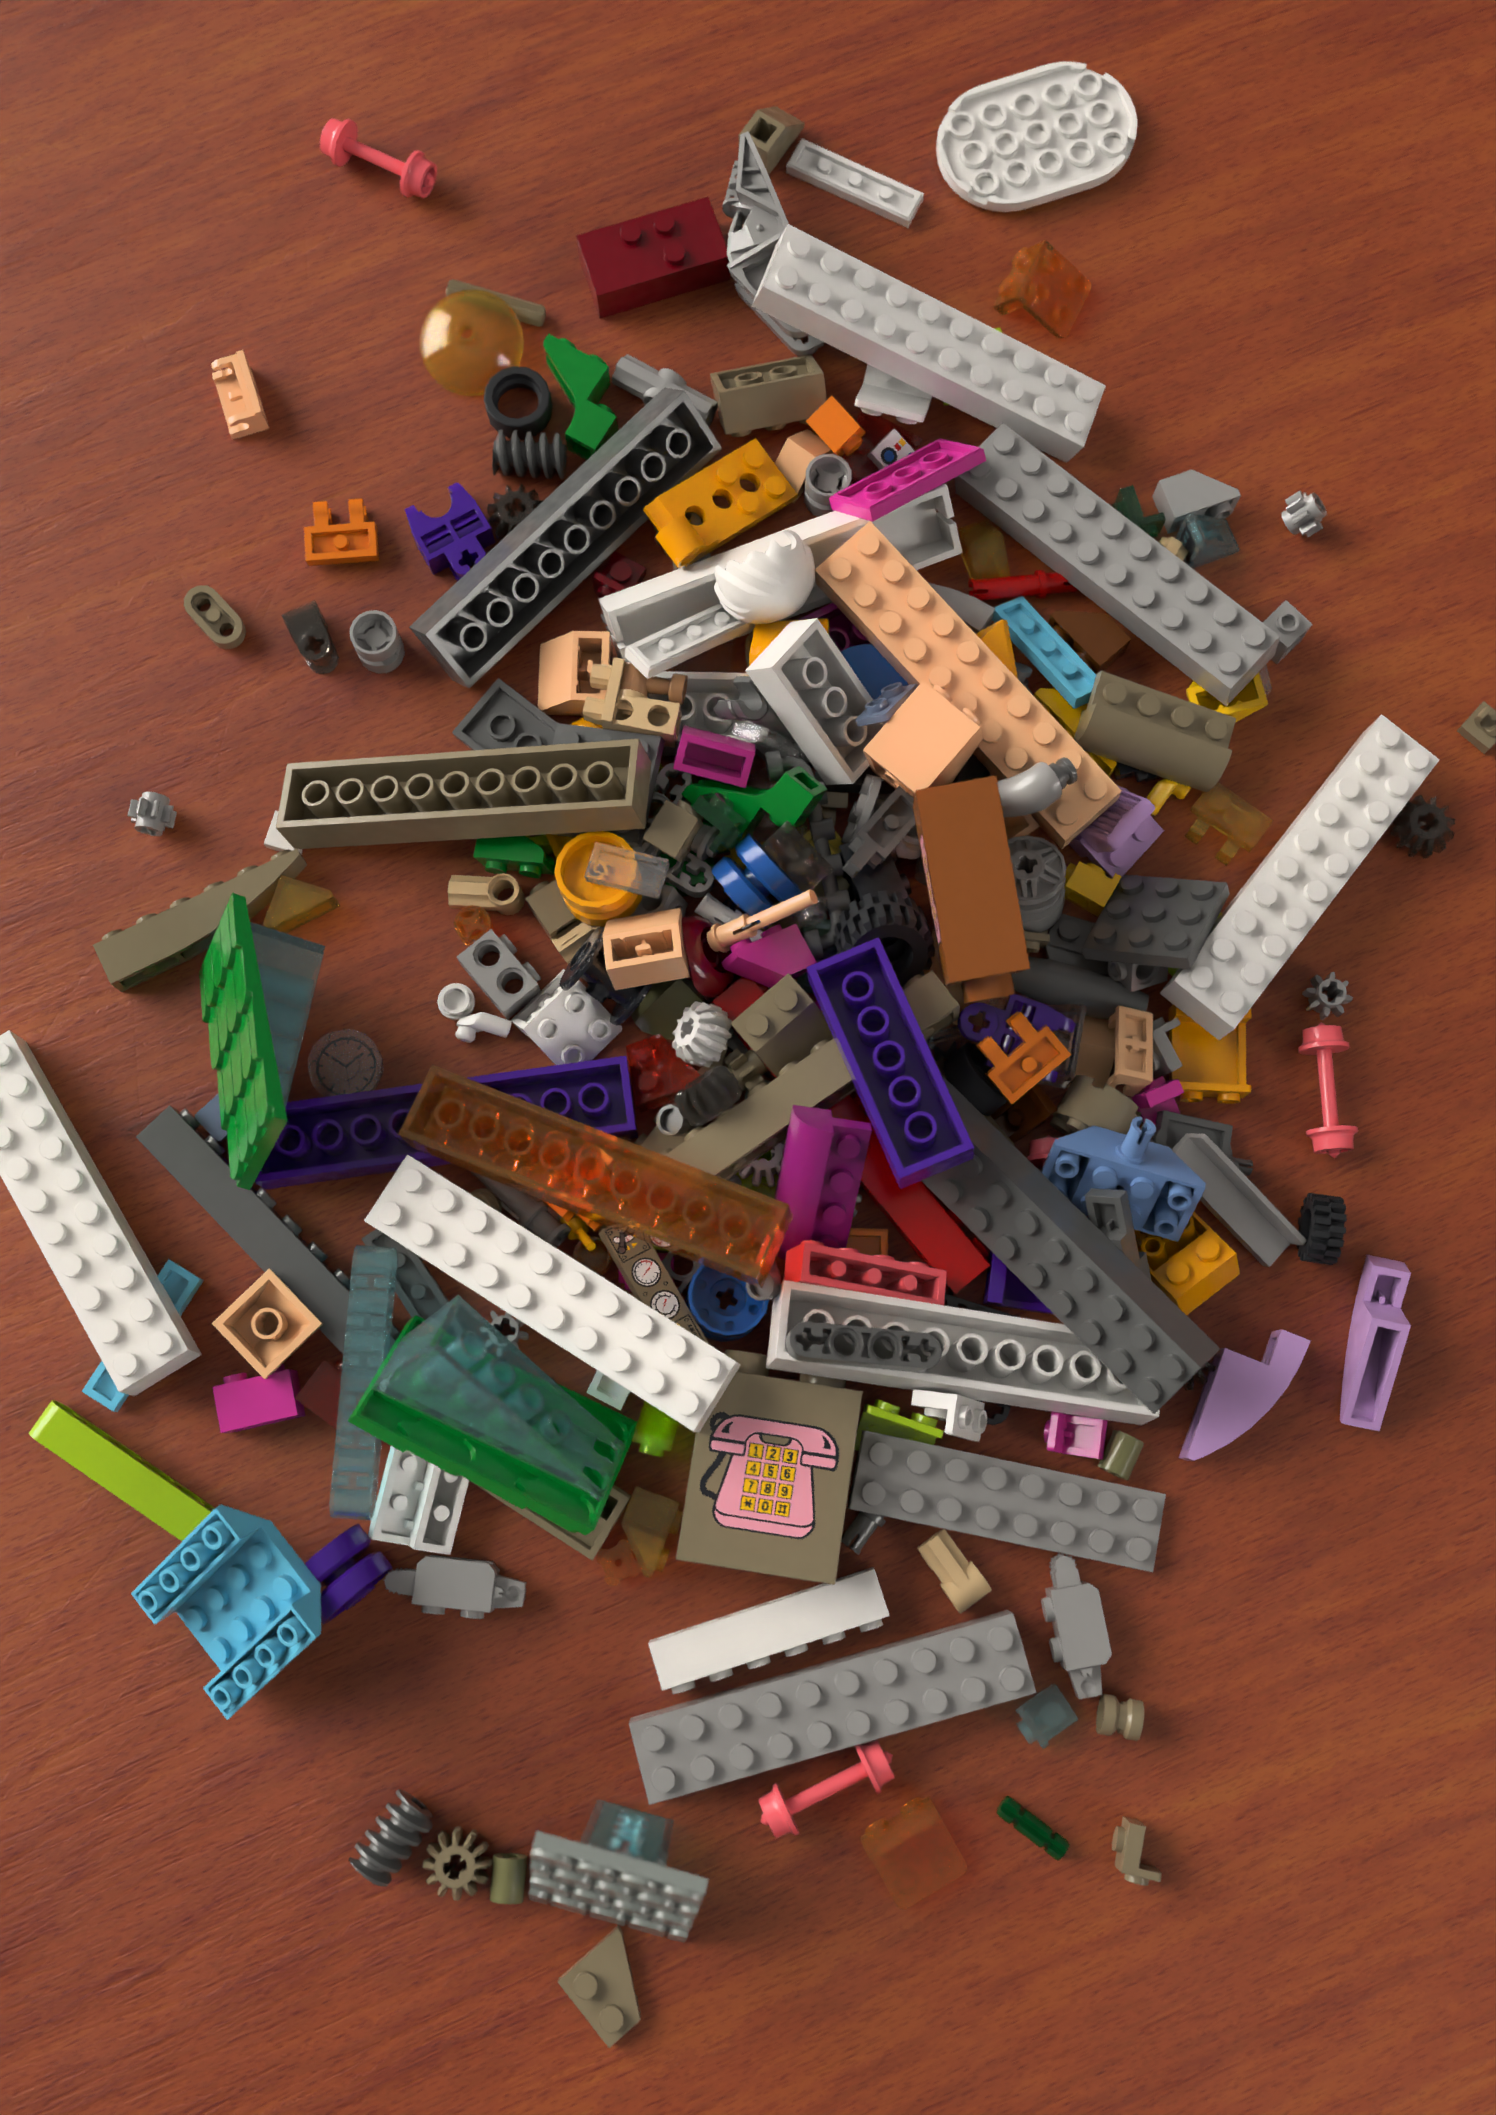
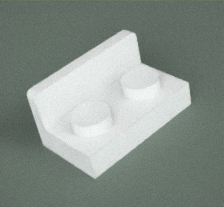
M913 1389L911 1405L925 1409L924 1416L946 1421L945 1434L970 1441H980L981 1433H984L987 1425V1413L984 1410L985 1403L957 1394Z

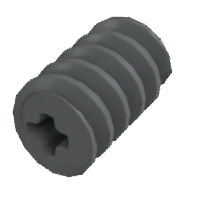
M499 430L493 444V475L495 476L501 467L503 475L510 476L515 467L518 477H524L529 468L532 478H538L543 468L547 479H552L557 469L559 478L565 480L567 445L562 444L559 433L555 434L552 443H548L545 432L541 433L538 442H534L531 431H527L523 442L520 441L517 431L513 430L510 441H507L503 430Z
M401 1789L396 1791L398 1798L402 1802L401 1805L398 1806L390 1802L386 1804L385 1807L391 1814V1818L387 1819L378 1815L375 1820L381 1831L378 1833L367 1829L365 1834L371 1844L367 1846L357 1842L354 1847L361 1857L359 1859L349 1857L348 1859L362 1876L381 1887L388 1886L392 1881L390 1873H398L402 1868L400 1859H408L412 1855L411 1846H418L422 1842L423 1838L420 1832L428 1833L433 1827L430 1819L433 1815L428 1808L413 1795Z

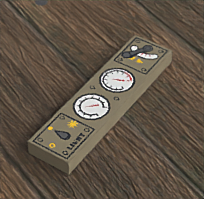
M633 1215L601 1230L599 1236L634 1297L708 1343L650 1240Z

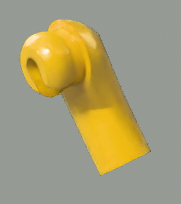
M1168 779L1158 781L1146 797L1155 806V810L1151 814L1156 816L1171 794L1178 799H1184L1191 787Z

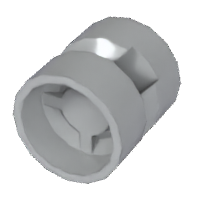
M822 454L815 457L806 469L804 502L807 509L814 516L819 517L833 512L834 510L831 509L829 498L831 495L851 485L852 471L849 464L842 457L835 454Z
M372 610L358 615L352 622L350 639L364 667L371 672L380 674L395 670L402 663L405 655L404 644L390 616L384 612Z

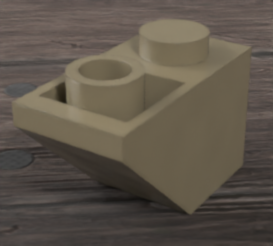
M777 106L758 109L739 134V144L740 135L749 131L769 175L803 130L804 122Z
M666 799L643 839L678 862H681L691 851L692 842L704 825L701 822L704 816L698 813L697 809L680 799L676 805Z

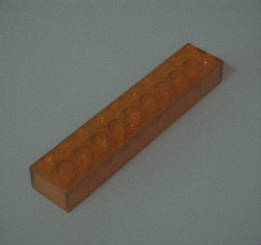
M435 1065L431 1066L398 1134L412 1148L759 1288L764 1286L793 1218V1213L787 1203Z

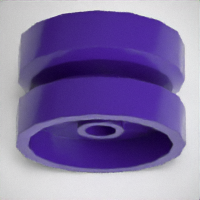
M359 1523L340 1534L304 1563L318 1580L321 1588L325 1585L327 1587L321 1592V1622L323 1625L361 1601L393 1568L381 1551L372 1552L359 1562L355 1561L368 1549L371 1542L370 1537Z

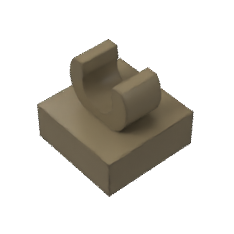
M1484 701L1457 730L1459 734L1483 754L1496 743V711Z
M826 791L828 804L821 805L823 818L831 817L835 826L836 808H848V793Z

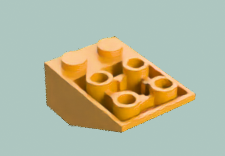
M1193 1212L1178 1242L1134 1229L1138 1251L1146 1252L1151 1281L1186 1315L1240 1274L1236 1252L1195 1212Z

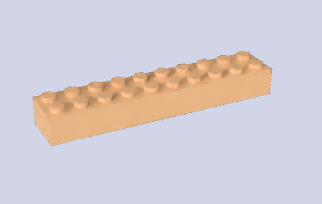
M871 521L815 569L817 586L909 685L917 683L919 686L922 681L931 688L938 685L952 697L951 704L960 711L963 708L969 709L980 719L981 724L979 726L982 730L983 739L973 754L993 776L997 777V780L1013 777L1030 769L1039 762H1044L1048 765L1056 764V761L1062 757H1066L1072 762L1077 772V781L1070 785L1067 784L1062 789L1061 798L1046 809L1032 813L1039 826L1061 850L1118 800L1122 790Z

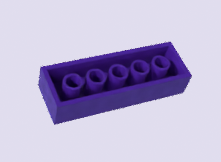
M879 937L806 967L811 988L899 1188H905L972 1160L974 1156L972 1141Z

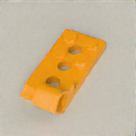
M755 438L659 495L646 505L643 511L659 531L656 535L657 541L678 568L693 564L792 503L798 494ZM740 480L751 481L755 485L756 491H745L740 485ZM713 497H724L730 507L726 509L719 508L713 502ZM688 512L696 513L702 519V524L692 525L685 517V514Z

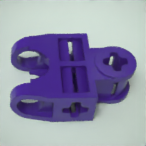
M456 482L448 486L452 504L450 510L445 515L437 518L429 517L422 510L418 512L414 505L406 508L405 513L417 548L432 574L435 575L449 567L456 580L459 581L470 570L469 566H475L486 555L484 548L496 542L492 528L478 504Z
M1017 994L1007 997L1003 1010L986 1003H973L960 1012V1018L957 1021L958 1029L963 1037L979 1043L986 1036H991L1005 1054L1012 1038L1008 1054L1023 1043V1040L1006 1022L1016 1011L1021 1012L1023 1005L1022 1013L1036 1031L1043 1025H1047L1052 1032L1054 1030H1061L1073 1034L1076 1023L1046 1004ZM978 1012H981L983 1014L982 1020L987 1022V1027L980 1028L976 1033L972 1031L973 1024L968 1022V1017H974ZM986 1058L984 1065L993 1068L992 1063ZM1053 1070L1041 1081L1056 1082L1059 1073Z

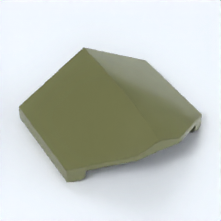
M683 978L654 983L640 1005L631 1014V1017L642 1032L674 1041L675 1036L672 1032L677 1028V1019L682 1018L685 1007L690 1008L695 1001L701 1003H708V1001L697 991L692 980Z

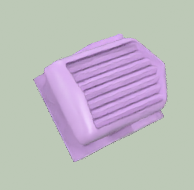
M1118 786L1122 790L1118 800L1069 843L1080 857H1088L1093 864L1106 872L1105 876L1111 879L1115 873L1123 877L1164 831L1151 816V813L1155 810V806L1151 801L1131 793L1121 786Z

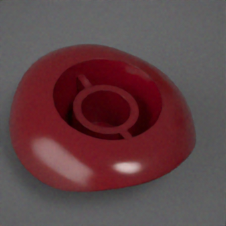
M699 916L682 917V930L690 977L686 979L692 980L697 991L703 996L709 998L717 997L728 989L734 980L735 973L725 970L721 963L732 952L731 950L725 953L721 951L715 952L709 946L707 932L711 930L712 925H714L713 923Z

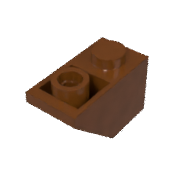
M1055 611L1050 615L1048 624L1095 674L1105 671L1126 652L1131 638L1107 613Z

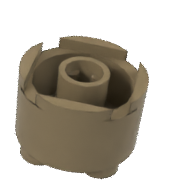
M1076 1075L1058 1104V1110L1053 1113L1050 1125L1065 1135L1091 1126H1098L1127 1135L1132 1120L1135 1117L1141 1116V1112H1136L1139 1107L1115 1088L1105 1084L1104 1088L1092 1086L1094 1078Z

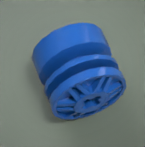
M734 1254L715 1256L702 1263L692 1276L685 1303L706 1338L719 1342L739 1340L751 1333L765 1315L769 1300H755L748 1294L746 1289L748 1275L753 1270L760 1269L749 1259ZM725 1292L732 1294L731 1302L735 1304V1307L729 1305L726 1310L719 1307L720 1300L716 1298V1295L722 1297Z

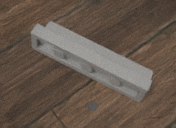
M1186 1133L1171 1149L1206 1183V1188L1200 1201L1262 1266L1270 1267L1290 1244L1304 1245L1307 1242L1300 1232L1206 1134Z

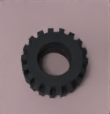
M878 891V895L873 897L868 893L863 895L862 901H852L849 904L850 910H843L839 915L840 922L836 923L834 928L836 935L834 940L838 954L878 937L879 939L896 937L899 939L894 944L885 947L884 950L901 987H904L916 975L921 974L924 976L923 970H930L933 964L931 957L935 956L934 940L924 911L920 906L916 905L915 900L911 897L904 899L902 893L895 891L892 896L888 895L887 891Z

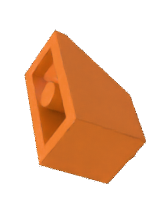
M832 395L806 420L827 446L840 457L844 454L849 456L855 452L863 442L861 437L866 433Z

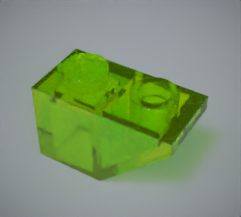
M645 1401L632 1441L641 1443L639 1447L640 1452L663 1457L665 1450L673 1452L681 1423Z

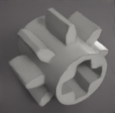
M1298 491L1285 500L1288 506L1281 515L1286 527L1293 535L1301 532L1302 535L1306 534L1310 537L1323 528L1321 521L1323 517L1327 516V511L1316 493L1313 492L1307 495L1306 492L1303 494L1301 491Z
M143 792L139 801L131 799L128 817H131V822L135 823V830L150 836H161L163 831H165V827L173 829L177 812L173 811L174 806L169 805L170 799L165 795L155 792Z
M1335 972L1327 975L1324 981L1319 975L1314 976L1310 980L1314 988H1307L1302 992L1303 996L1309 997V1005L1306 1010H1314L1320 1013V1020L1328 1017L1330 1011L1336 1017H1339L1345 1012L1341 1004H1348L1353 1000L1352 996L1346 995V986L1349 982H1341L1335 979ZM1326 990L1327 995L1322 994V991ZM1328 997L1333 998L1331 1002L1327 1001Z
M491 1311L493 1319L491 1325H481V1330L491 1335L484 1342L485 1347L489 1348L495 1344L498 1347V1355L500 1356L504 1355L505 1349L510 1348L518 1354L520 1352L517 1345L519 1339H529L528 1333L519 1330V1327L525 1323L518 1319L515 1320L507 1312L505 1315L498 1316L494 1311ZM504 1324H510L511 1331L515 1334L508 1335L506 1341H501L499 1334L495 1332L496 1329L502 1330Z

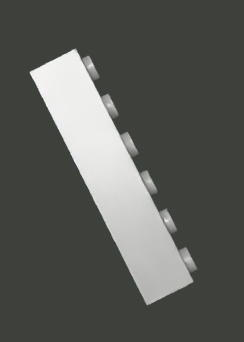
M871 1567L838 1578L835 1581V1585L822 1583L651 1639L648 1644L662 1691L671 1688L672 1693L677 1694L696 1687L694 1680L709 1676L711 1682L733 1675V1667L747 1663L748 1669L771 1662L769 1655L784 1651L786 1657L807 1651V1643L821 1638L823 1644L839 1641L846 1637L845 1630L859 1626L861 1632L878 1628L883 1625L882 1618L890 1615L876 1571Z

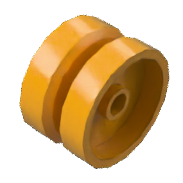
M608 831L582 833L566 843L557 856L554 872L557 885L566 907L576 919L590 926L605 927L607 920L629 917L635 912L642 900L644 884L634 851L623 838Z

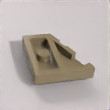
M618 1925L558 1979L559 1985L608 2048L614 2045L641 2020L639 2003L633 1985L632 1971L625 1949L623 1930Z

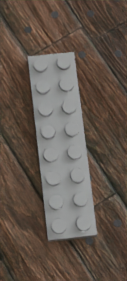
M862 1430L848 1509L1153 1572L1166 1494Z

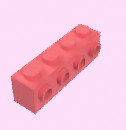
M812 1240L802 1241L800 1245L786 1251L784 1280L938 1305H944L947 1271L931 1268L926 1263H906L896 1261L894 1257L888 1255L871 1256L861 1254L857 1249H837L824 1246L822 1242Z

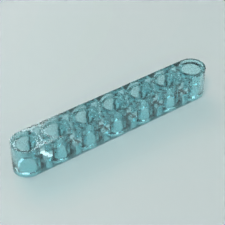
M356 1245L353 1253L330 1494L331 1518L372 1520L375 1512L382 1440L349 1423L348 1419L354 1409H356L357 1404L390 1351L398 1261L396 1247Z

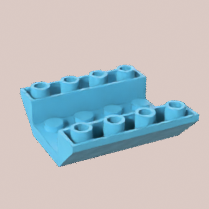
M224 1505L216 1507L131 1593L154 1625L176 1612L221 1671L203 1689L227 1720L321 1634V1585L272 1521Z

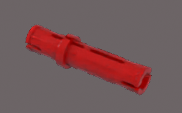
M1035 570L1034 574L969 579L968 587L973 588V590L968 591V594L979 600L1034 595L1037 599L1045 598L1047 594L1076 593L1077 588L1070 584L1061 574L1057 572L1045 573L1044 570Z

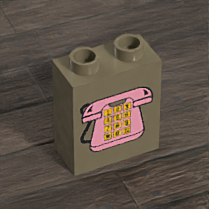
M726 1349L725 1355L741 1364L700 1432H696L676 1560L835 1585L863 1391L845 1389L846 1380L800 1373L799 1381L768 1377L770 1368H766L767 1355Z

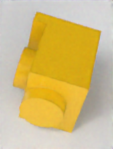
M1079 861L1076 866L1070 862L1065 876V899L1098 917L1122 876L1115 873L1111 879L1105 876L1106 872L1095 864H1084Z

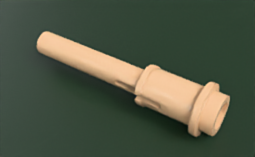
M810 889L752 916L746 913L723 925L719 923L714 924L711 930L707 932L708 944L715 952H728L735 943L756 936L758 929L818 902L817 896ZM757 920H760V922L755 923V924H753V925H751V926H748V927L742 929V928L745 927L746 925H748V924H750V923H752V922H755V921H757Z

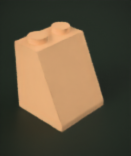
M922 681L891 719L887 721L867 744L863 752L875 774L895 790L900 786L914 798L915 790L947 785L954 781L983 739L982 730L979 726L981 721L969 709L963 708L960 711L951 704L952 697L940 686L935 685L931 688Z

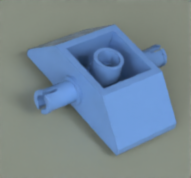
M1135 1117L1130 1124L1127 1135L1098 1126H1091L1055 1139L1041 1173L1084 1215L1088 1216L1084 1195L1091 1188L1125 1190L1128 1194L1135 1230L1176 1242L1179 1241L1206 1188V1183L1169 1147L1150 1142L1156 1131V1126L1152 1121L1146 1118L1142 1128L1139 1129L1142 1117Z

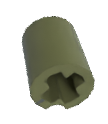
M1114 1429L1104 1451L1103 1460H1100L1098 1467L1128 1481L1142 1451L1144 1442Z
M519 1853L493 1854L490 1901L500 1904H519L523 1902L527 1865L526 1855Z

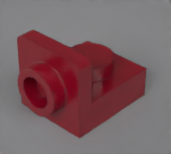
M615 551L602 573L596 572L592 577L594 592H596L599 598L640 584L646 575V568Z

